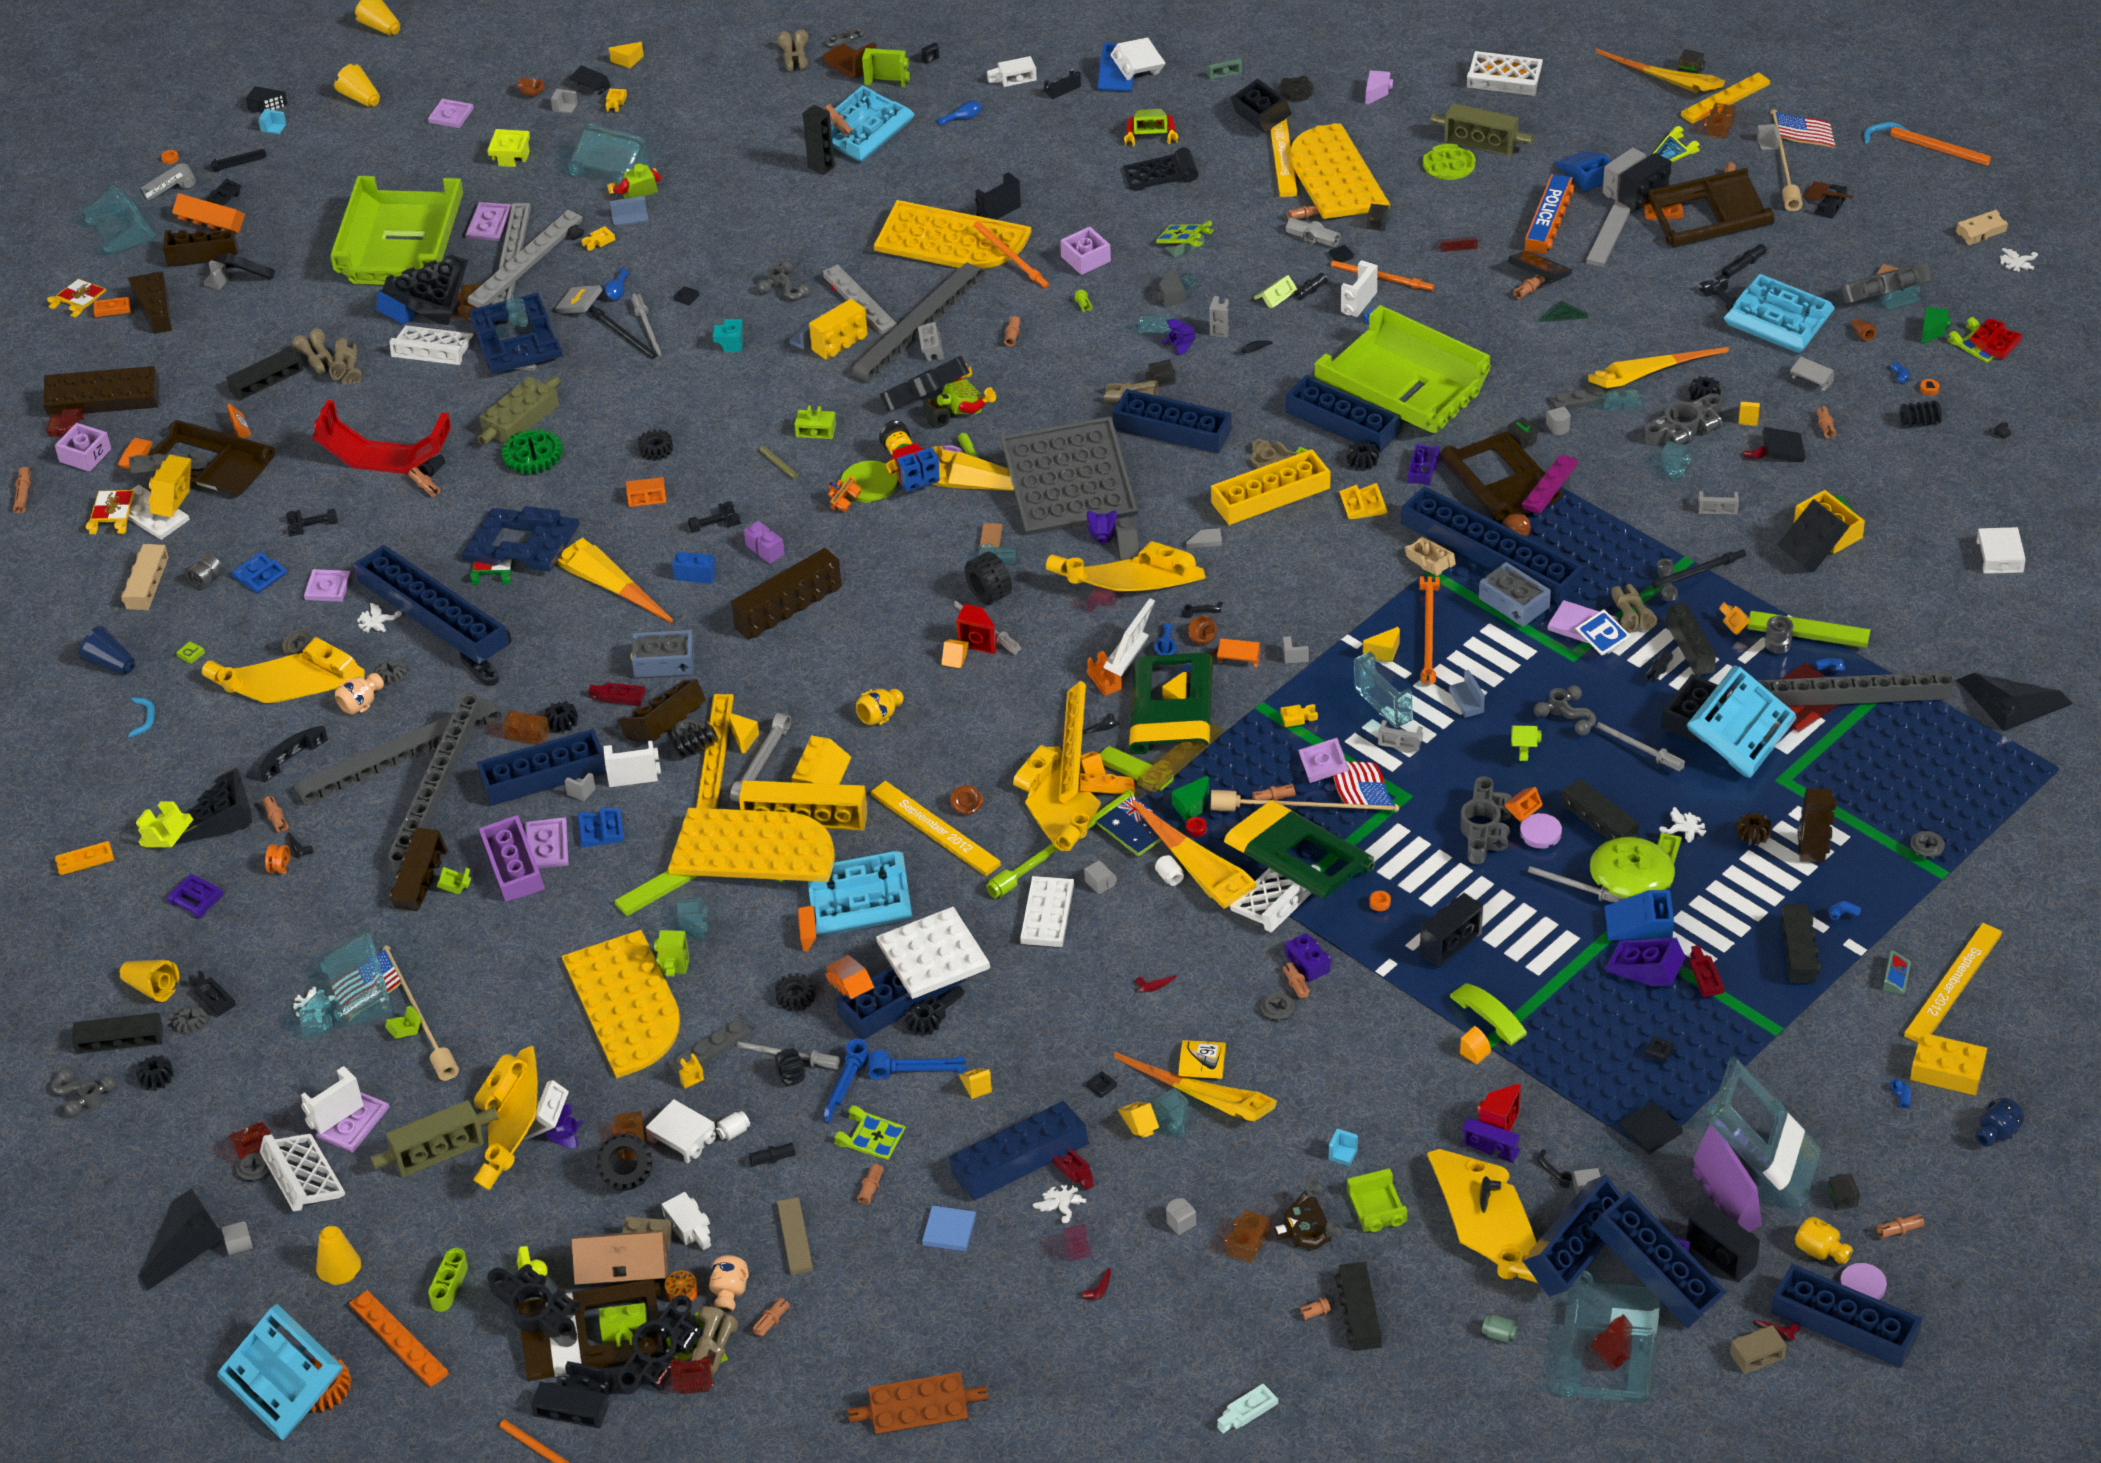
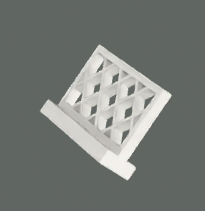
M1475 51L1470 72L1467 75V88L1535 96L1543 59ZM1477 58H1485L1487 61L1480 64ZM1501 60L1504 63L1497 66L1494 62ZM1514 62L1520 63V65L1515 68L1511 64ZM1491 64L1493 68L1487 71L1484 67ZM1531 64L1538 65L1532 70L1528 67ZM1507 66L1510 70L1504 73L1501 69ZM1524 68L1527 72L1521 75L1518 71ZM1479 69L1483 72L1482 74H1481V73H1474L1475 71H1477V70H1479ZM1497 71L1500 74V76L1491 74ZM1514 73V74L1517 76V78L1508 77V76H1510V75H1512V74ZM1529 76H1532V77L1534 78V80L1525 79V78H1527V77H1529Z
M405 325L397 338H391L389 341L391 357L460 365L462 355L471 344L474 334Z
M1150 598L1124 633L1122 640L1109 656L1103 668L1119 676L1123 675L1148 639L1149 635L1144 633L1143 630L1155 600Z
M1312 865L1313 868L1320 871V867ZM1269 868L1255 881L1256 888L1231 904L1230 909L1233 912L1264 924L1265 930L1272 933L1312 892L1289 879L1279 881V877H1282V875ZM1277 878L1275 882L1265 883L1268 879ZM1291 885L1288 889L1281 890L1282 886ZM1279 888V891L1266 892V889ZM1264 890V894L1252 896L1255 891ZM1279 897L1275 902L1268 903V899ZM1266 900L1264 904H1253L1255 901ZM1251 902V906L1240 907L1242 904ZM1266 910L1262 915L1255 913L1256 911Z
M311 1134L274 1139L272 1135L263 1136L260 1154L293 1212L302 1210L303 1204L338 1199L345 1196L344 1189ZM308 1142L310 1147L308 1149L298 1144ZM285 1146L290 1148L289 1152L280 1149L279 1147ZM295 1150L305 1155L302 1158L292 1153ZM308 1156L318 1159V1163L307 1160ZM288 1159L299 1163L298 1166L288 1164ZM302 1165H304L309 1168H312L313 1171L309 1172L304 1169H301ZM317 1171H320L322 1173H326L327 1177L324 1178L319 1175H316L315 1173ZM298 1174L303 1177H306V1182L297 1179L296 1175ZM313 1180L321 1183L322 1185L321 1187H318L313 1184H310V1181ZM329 1186L335 1188L336 1191L330 1192L325 1190L324 1187ZM307 1189L316 1194L307 1196L304 1190Z

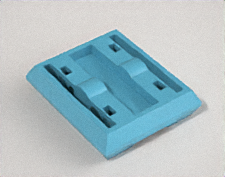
M862 85L835 108L839 115H843V119L853 131L844 137L840 130L831 124L833 148L863 162L909 124L915 114L909 108L895 101L893 102Z
M1759 274L1733 304L1724 320L1729 326L1791 351L1801 353L1834 311L1835 307L1830 301Z
M1733 666L1691 718L1687 727L1701 741L1706 742L1724 757L1739 773L1751 778L1796 720V714L1741 667ZM1731 684L1735 685L1737 688L1721 704L1718 701ZM1714 706H1717L1718 710L1714 713L1713 718L1710 722L1706 721L1705 717ZM1776 721L1779 722V725L1769 736V739L1765 741L1763 737ZM1761 743L1763 745L1753 758H1750L1749 755Z
M894 851L835 862L829 882L808 881L810 903L814 907L816 935L818 936L907 921L912 917L904 855L901 852ZM835 882V884L827 885V883Z
M276 1304L269 1309L218 1371L217 1377L281 1440H284L293 1432L322 1394L339 1376L343 1366L282 1307ZM280 1324L301 1343L300 1347L290 1342L277 1330ZM306 1348L322 1364L319 1370L310 1362L312 1358L304 1351ZM238 1375L259 1395L258 1398L248 1388L244 1387V1384L237 1378ZM263 1400L280 1416L279 1419L262 1403Z

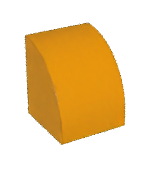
M953 639L945 641L942 665L961 668L967 655L969 642Z
M1091 751L1081 755L1080 773L1106 775L1100 753Z
M1476 1026L1461 1037L1460 1054L1476 1065L1491 1053L1488 1039Z

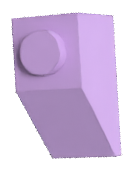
M1370 70L1366 87V104L1387 96L1389 89H1393V79H1390V72Z

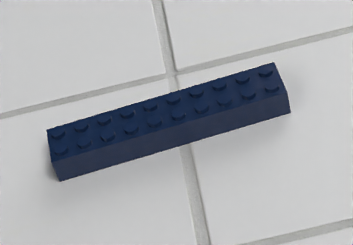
M1426 486L1422 487L1401 506L1402 525L1493 571L1500 566L1502 567L1505 562L1509 563L1550 589V600L1560 605L1563 600L1565 601L1583 584V565Z
M382 545L354 563L358 582L476 663H482L509 645L504 625L387 546Z

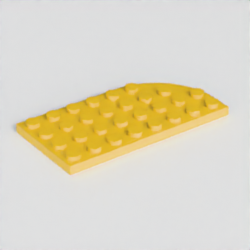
M1341 123L1324 126L1318 125L1301 133L1293 141L1290 151L1292 167L1313 203L1317 206L1323 219L1390 209L1389 201Z
M897 200L874 244V251L960 268L968 262L982 269H987L1004 264L1011 259L973 226L976 221H979L1016 255L1025 247L1032 229L1029 226Z
M688 808L668 871L670 875L829 882L835 861V850L831 836L825 827L815 819L803 814L777 811Z
M642 930L562 956V961L616 1078L652 1065L669 1051L677 1038L680 1028L679 1010Z

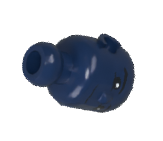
M2005 1097L1988 1102L1984 1106L1986 1110L1980 1118L1981 1127L1975 1133L1976 1141L1984 1147H1990L1996 1140L2012 1139V1135L2018 1132L2017 1129L2024 1120V1113L2021 1107L2012 1099Z

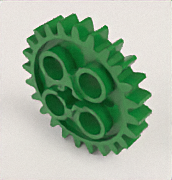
M536 428L532 431L526 429L525 433L519 431V435L512 434L513 439L507 438V443H503L502 458L505 465H508L509 469L514 468V472L521 470V474H524L526 471H528L529 475L532 474V471H535L537 474H539V470L546 472V467L552 469V464H558L557 460L562 459L563 447L560 437H556V433L550 434V430L544 432L543 428L539 431H536ZM529 442H532L533 450L536 457L535 461H533Z

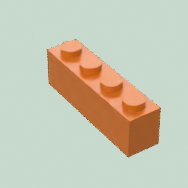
M179 193L172 211L173 214L178 216L177 219L188 222V219L193 220L192 223L202 226L204 223L207 224V228L213 230L221 228L226 231H235V233L240 232L245 213L236 209Z
M849 955L825 966L828 971L825 973L828 982L834 988H837L839 992L841 991L843 996L847 995L850 999H853L874 988L866 968Z

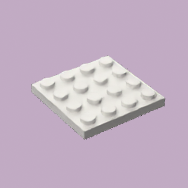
M954 907L876 936L878 945L912 999L990 969L988 959Z

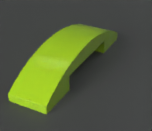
M1465 983L1450 994V997L1464 1009L1467 1007L1472 1008L1496 1028V1034L1510 1046L1527 1035L1526 1030L1517 1018L1500 1001L1483 989Z

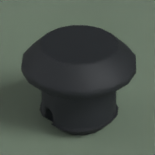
M578 225L569 228L572 240L579 239L584 234V230L580 229Z
M2002 422L1994 429V434H1999L2002 439L2009 437L2011 431L2007 428L2008 423Z

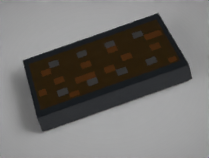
M1529 251L1511 255L1508 259L1510 264L1552 281L1570 276L1572 273L1571 268Z

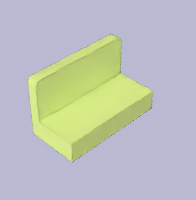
M1289 275L1272 283L1253 298L1257 300L1262 297L1267 306L1273 308L1292 295L1297 288Z

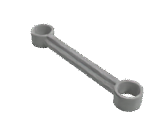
M782 713L775 715L772 729L740 782L736 781L733 784L730 793L731 801L740 803L739 796L742 781H754L782 734L786 735L788 732L786 730H789L791 726V716Z

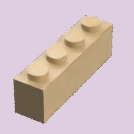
M143 544L140 552L137 553V561L132 566V574L127 579V587L121 596L126 609L149 610L169 558L165 545Z

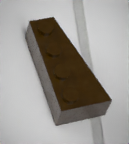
M165 230L163 250L167 266L214 261L216 255L226 253L238 256L239 248L235 231L212 230L210 233H206L203 230H196L195 233H187L186 230H179V233H172L171 230Z
M163 271L127 277L131 293L153 333L172 331L167 285Z
M683 680L663 692L664 695L648 701L650 705L633 710L631 717L626 718L623 716L618 719L628 740L655 741L661 737L660 735L663 732L671 730L676 722L686 719L688 713L699 709L700 704L706 701V698L698 680Z
M1806 788L1801 818L1799 819L1800 827L1797 829L1800 862H1825L1826 854H1830V841L1828 839H1832V827H1830V825H1834V812L1832 810H1836V797H1832V789Z
M416 827L414 834H411L408 850L403 855L401 870H398L396 874V884L390 891V900L395 908L412 911L419 910L428 892L426 885L432 884L435 878L434 869L440 867L442 863L440 861L441 855H446L448 851L439 831Z

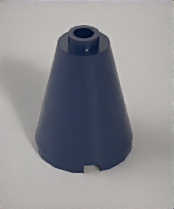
M104 626L93 628L91 631L94 633L90 637L86 635L79 648L82 660L123 675L132 672L134 669L135 659Z

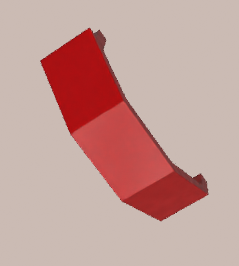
M327 400L324 407L321 408L318 419L314 422L315 431L311 438L351 468L407 474L410 470L412 471V468L418 467L440 452L451 429L449 413L441 412L432 433L413 445L372 441L365 439L341 422L337 415L335 401Z

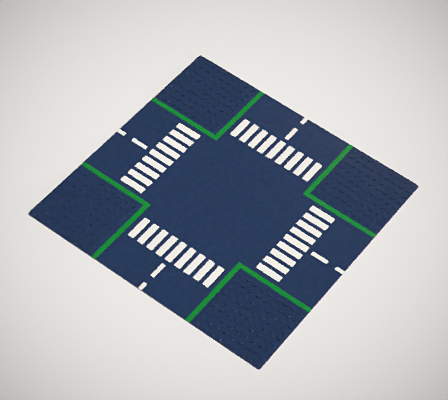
M1560 487L1563 491V496L1559 501L1546 506L1541 514L1530 512L1525 514V516L1529 519L1531 526L1527 538L1584 566L1583 584L1565 601L1599 612L1605 610L1609 615L1618 617V624L1620 625L1623 612L1617 608L1612 598L1611 589L1619 586L1623 594H1625V586L1631 584L1638 591L1642 603L1657 617V624L1652 629L1644 630L1641 628L1640 623H1638L1637 629L1632 633H1628L1631 635L1629 639L1621 643L1614 651L1602 656L1590 643L1548 630V624L1560 604L1550 600V607L1522 627L1479 599L1480 581L1484 578L1486 579V576L1492 573L1493 570L1453 550L1452 553H1454L1456 565L1448 567L1438 576L1428 571L1421 575L1424 576V582H1428V577H1432V582H1435L1436 577H1440L1439 590H1433L1432 668L1436 672V682L1433 685H1429V676H1427V685L1422 684L1420 681V673L1424 669L1426 590H1420L1419 577L1174 772V780L1162 791L1154 788L1139 801L1183 835L1215 855L1243 869L1256 881L1269 868L1228 845L1224 840L1232 828L1265 804L1240 803V807H1236L1235 811L1211 810V790L1236 791V795H1240V799L1253 800L1252 792L1270 789L1271 786L1281 787L1293 784L1295 797L1283 798L1278 801L1344 804L1337 792L1333 776L1312 783L1309 782L1298 750L1338 738L1346 762L1375 763L1382 773L1390 798L1394 805L1397 804L1399 806L1397 812L1395 810L1283 805L1372 855L1375 866L1370 873L1367 872L1363 875L1358 872L1325 899L1312 893L1289 916L1467 1033L1476 1026L1486 1036L1493 1051L1639 1146L1619 1128L1621 1121L1653 1101L1676 1123L1683 1126L2059 771V767L1941 700L1787 706L1796 714V720L1751 778L1743 776L1706 742L1704 743L1699 740L1696 743L1661 728L1662 710L1690 675L1694 674L1666 625L1667 606L1687 603L1716 654L1715 672L1698 677L1719 685L1733 666L1741 667L1756 681L1889 675L1893 673L1838 643L1792 636L1790 649L1785 653L1777 654L1770 652L1765 647L1766 632L1747 629V624L1738 635L1733 633L1723 622L1726 615L1719 609L1723 602L1733 608L1737 606L1748 618L1751 611L1792 616L1710 570L1672 582V586L1677 588L1678 598L1673 601H1664L1661 592L1664 585L1658 588H1653L1651 585L1652 581L1661 578L1658 574V561L1670 559L1673 562L1674 573L1699 564L1565 488ZM1396 627L1400 629V644L1392 662L1364 657L1363 640ZM1663 650H1668L1665 656L1671 652L1673 659L1667 665V670L1659 676L1656 683H1650L1653 677L1648 682L1645 679V674L1650 670L1652 662L1658 659ZM1826 658L1842 659L1845 662V670L1836 673L1834 667L1816 671L1814 662ZM1469 670L1484 693V713L1465 718L1450 694L1449 686L1464 682L1465 671ZM1733 684L1728 688L1727 698L1732 694ZM1576 685L1582 690V696L1577 701L1568 700L1567 703L1572 708H1587L1592 711L1596 716V723L1591 727L1587 735H1579L1575 731L1576 722L1579 720L1587 721L1588 718L1568 719L1562 714L1555 715L1551 712L1546 717L1540 718L1534 713L1535 705L1539 702H1549L1550 692L1555 688L1567 691L1568 687ZM1310 704L1315 705V712L1318 713L1317 720H1305V724L1284 726L1280 708L1300 705L1301 708H1305ZM1382 720L1387 721V728L1402 729L1416 733L1418 726L1423 727V738L1419 751L1415 752L1378 745V733ZM1776 721L1763 737L1765 741L1769 739V736L1774 732L1779 722ZM1600 722L1657 751L1665 748L1668 753L1685 761L1684 768L1679 772L1663 763H1656L1655 756L1596 728L1597 723ZM1511 726H1538L1537 730H1541V743H1537V747H1528V761H1519L1520 746H1511ZM1759 743L1749 757L1753 758L1763 745ZM1208 776L1209 795L1203 813L1196 816L1206 821L1207 830L1200 837H1192L1186 832L1187 820L1185 821L1172 806V791ZM1481 776L1489 777L1493 780V792L1507 793L1512 798L1523 789L1536 787L1543 806L1533 814H1548L1560 822L1562 832L1559 842L1554 846L1552 844L1549 845V848L1544 849L1527 845L1520 836L1522 822L1511 814L1508 820L1500 821V823L1508 825L1510 833L1507 836L1508 847L1503 851L1487 850L1486 860L1481 864L1469 862L1467 858L1468 838L1461 832L1460 821L1463 805L1473 800L1475 780ZM1579 778L1583 779L1639 822L1638 838L1658 844L1661 834L1659 828L1666 827L1670 829L1675 825L1670 816L1674 807L1683 816L1684 813L1688 815L1690 812L1692 815L1699 817L1701 822L1698 821L1697 825L1705 824V829H1700L1706 830L1704 836L1695 833L1694 839L1690 843L1685 839V832L1677 831L1670 834L1682 837L1674 864V880L1667 890H1670L1674 917L1673 938L1677 937L1686 956L1672 985L1650 986L1606 972L1605 968L1620 941L1608 940L1604 908L1612 904V902L1606 900L1599 901L1598 894L1527 872L1529 866L1590 886L1602 888L1603 885H1598L1590 873V861L1595 850L1608 840L1600 833L1595 832L1592 827L1581 821L1578 816L1562 805V790ZM1806 788L1832 789V797H1836V810H1832L1834 812V825H1830L1832 827V839H1828L1830 841V854H1826L1825 862H1800L1797 829L1800 827L1799 819L1801 818ZM1749 811L1753 814L1759 812V815L1766 814L1767 819L1771 820L1772 832L1770 838H1768L1766 843L1760 842L1759 846L1755 843L1749 846L1748 842H1742L1741 838L1737 837L1736 834L1738 819H1740L1742 814L1747 815ZM1474 816L1468 819L1476 824H1487L1493 821L1485 816ZM1922 831L1934 832L1943 838L1945 842L1944 851H1942L1941 856L1936 855L1934 859L1930 856H1927L1925 859L1923 855L1916 856V852L1911 850L1910 843L1912 837ZM1305 838L1287 851V853L1310 866L1316 865L1320 867V871L1327 876H1334L1349 864ZM1927 842L1925 847L1929 848L1930 845L1929 842ZM1284 876L1279 877V881L1288 879ZM1277 878L1268 879L1265 883L1275 882ZM1291 885L1282 886L1281 890L1288 889ZM1278 887L1266 889L1267 893L1279 891ZM1264 890L1255 891L1254 893L1256 895L1264 894ZM1384 891L1390 895L1391 904L1387 910L1375 911L1370 907L1369 899L1373 892ZM1465 892L1483 905L1482 934L1444 965L1437 968L1420 956V927L1424 921L1431 919L1438 910L1450 904L1452 899L1459 897ZM1279 897L1268 899V902H1275ZM1840 901H1847L1860 906L1861 911L1858 917L1844 913L1839 919L1833 920L1829 917V908ZM1783 904H1808L1809 913H1813V926L1811 928L1816 931L1814 945H1818V958H1816V961H1820L1821 972L1816 976V983H1789L1780 920ZM1700 945L1703 955L1711 956L1725 988L1724 994L1703 998L1689 966L1691 946ZM1465 983L1483 989L1500 1001L1517 1018L1526 1030L1527 1035L1510 1046L1496 1034V1028L1472 1008L1467 1007L1464 1009L1450 997V994ZM1653 1036L1674 1043V1048L1666 1063L1645 1056V1051Z

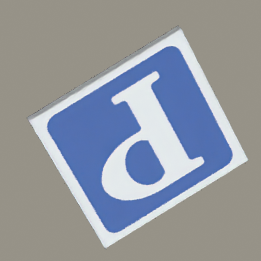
M1602 610L1575 628L1602 656L1614 651L1621 643L1631 637L1605 610Z

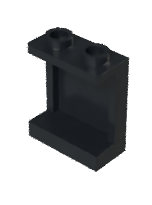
M1009 172L1003 175V184L986 193L980 189L975 190L976 216L997 220L1021 207L1020 180Z

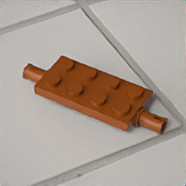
M961 1372L868 1387L870 1403L867 1406L847 1409L850 1423L871 1419V1422L873 1421L875 1434H882L968 1419L966 1405L970 1402L988 1400V1393H984L987 1392L986 1385L965 1389L962 1383Z

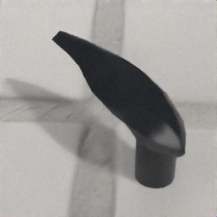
M1267 340L1253 341L1245 345L1241 353L1257 351L1273 344V342Z
M1112 713L1106 715V721L1097 723L1082 733L1084 735L1110 730L1120 723L1115 720Z
M287 833L297 856L303 857V855L313 854L312 846L302 847L291 833Z
M1487 1176L1483 1178L1480 1188L1482 1213L1486 1212L1488 1198L1491 1195L1490 1189H1501V1181L1490 1180Z

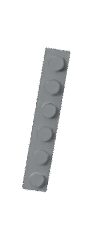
M839 265L823 271V277L846 300L853 299L865 308L866 320L879 333L883 335L897 326V323Z

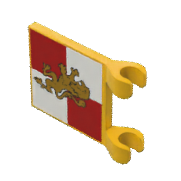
M77 279L56 296L48 297L47 301L51 303L48 307L54 309L62 301L71 305L69 310L74 311L71 316L77 317L83 309L93 303L106 289Z
M98 491L91 518L86 524V529L90 530L89 534L97 533L98 522H115L114 527L118 529L117 533L125 534L135 491Z

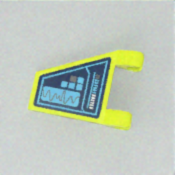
M1677 126L1669 133L1654 153L1673 162L1689 154L1699 152L1700 149L1697 146L1700 144L1697 141H1692L1685 147L1677 140L1684 136L1681 133L1683 128Z

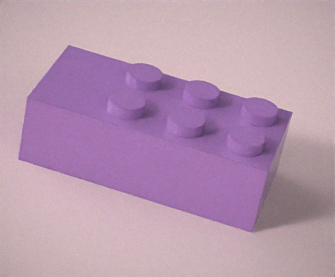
M518 815L479 828L505 902L545 889Z

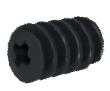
M1935 400L1930 403L1925 401L1923 404L1921 402L1916 404L1909 403L1908 406L1902 404L1899 409L1900 421L1903 426L1907 422L1908 427H1911L1912 421H1914L1916 426H1919L1920 420L1923 426L1926 425L1927 420H1929L1931 425L1934 424V419L1937 420L1938 424L1942 421L1941 407Z
M705 721V728L699 724L697 732L692 727L690 728V735L686 731H683V738L676 734L674 746L680 758L685 759V754L691 756L693 751L698 753L700 748L705 750L707 749V744L710 747L714 746L715 742L719 743V739L713 726L708 721Z

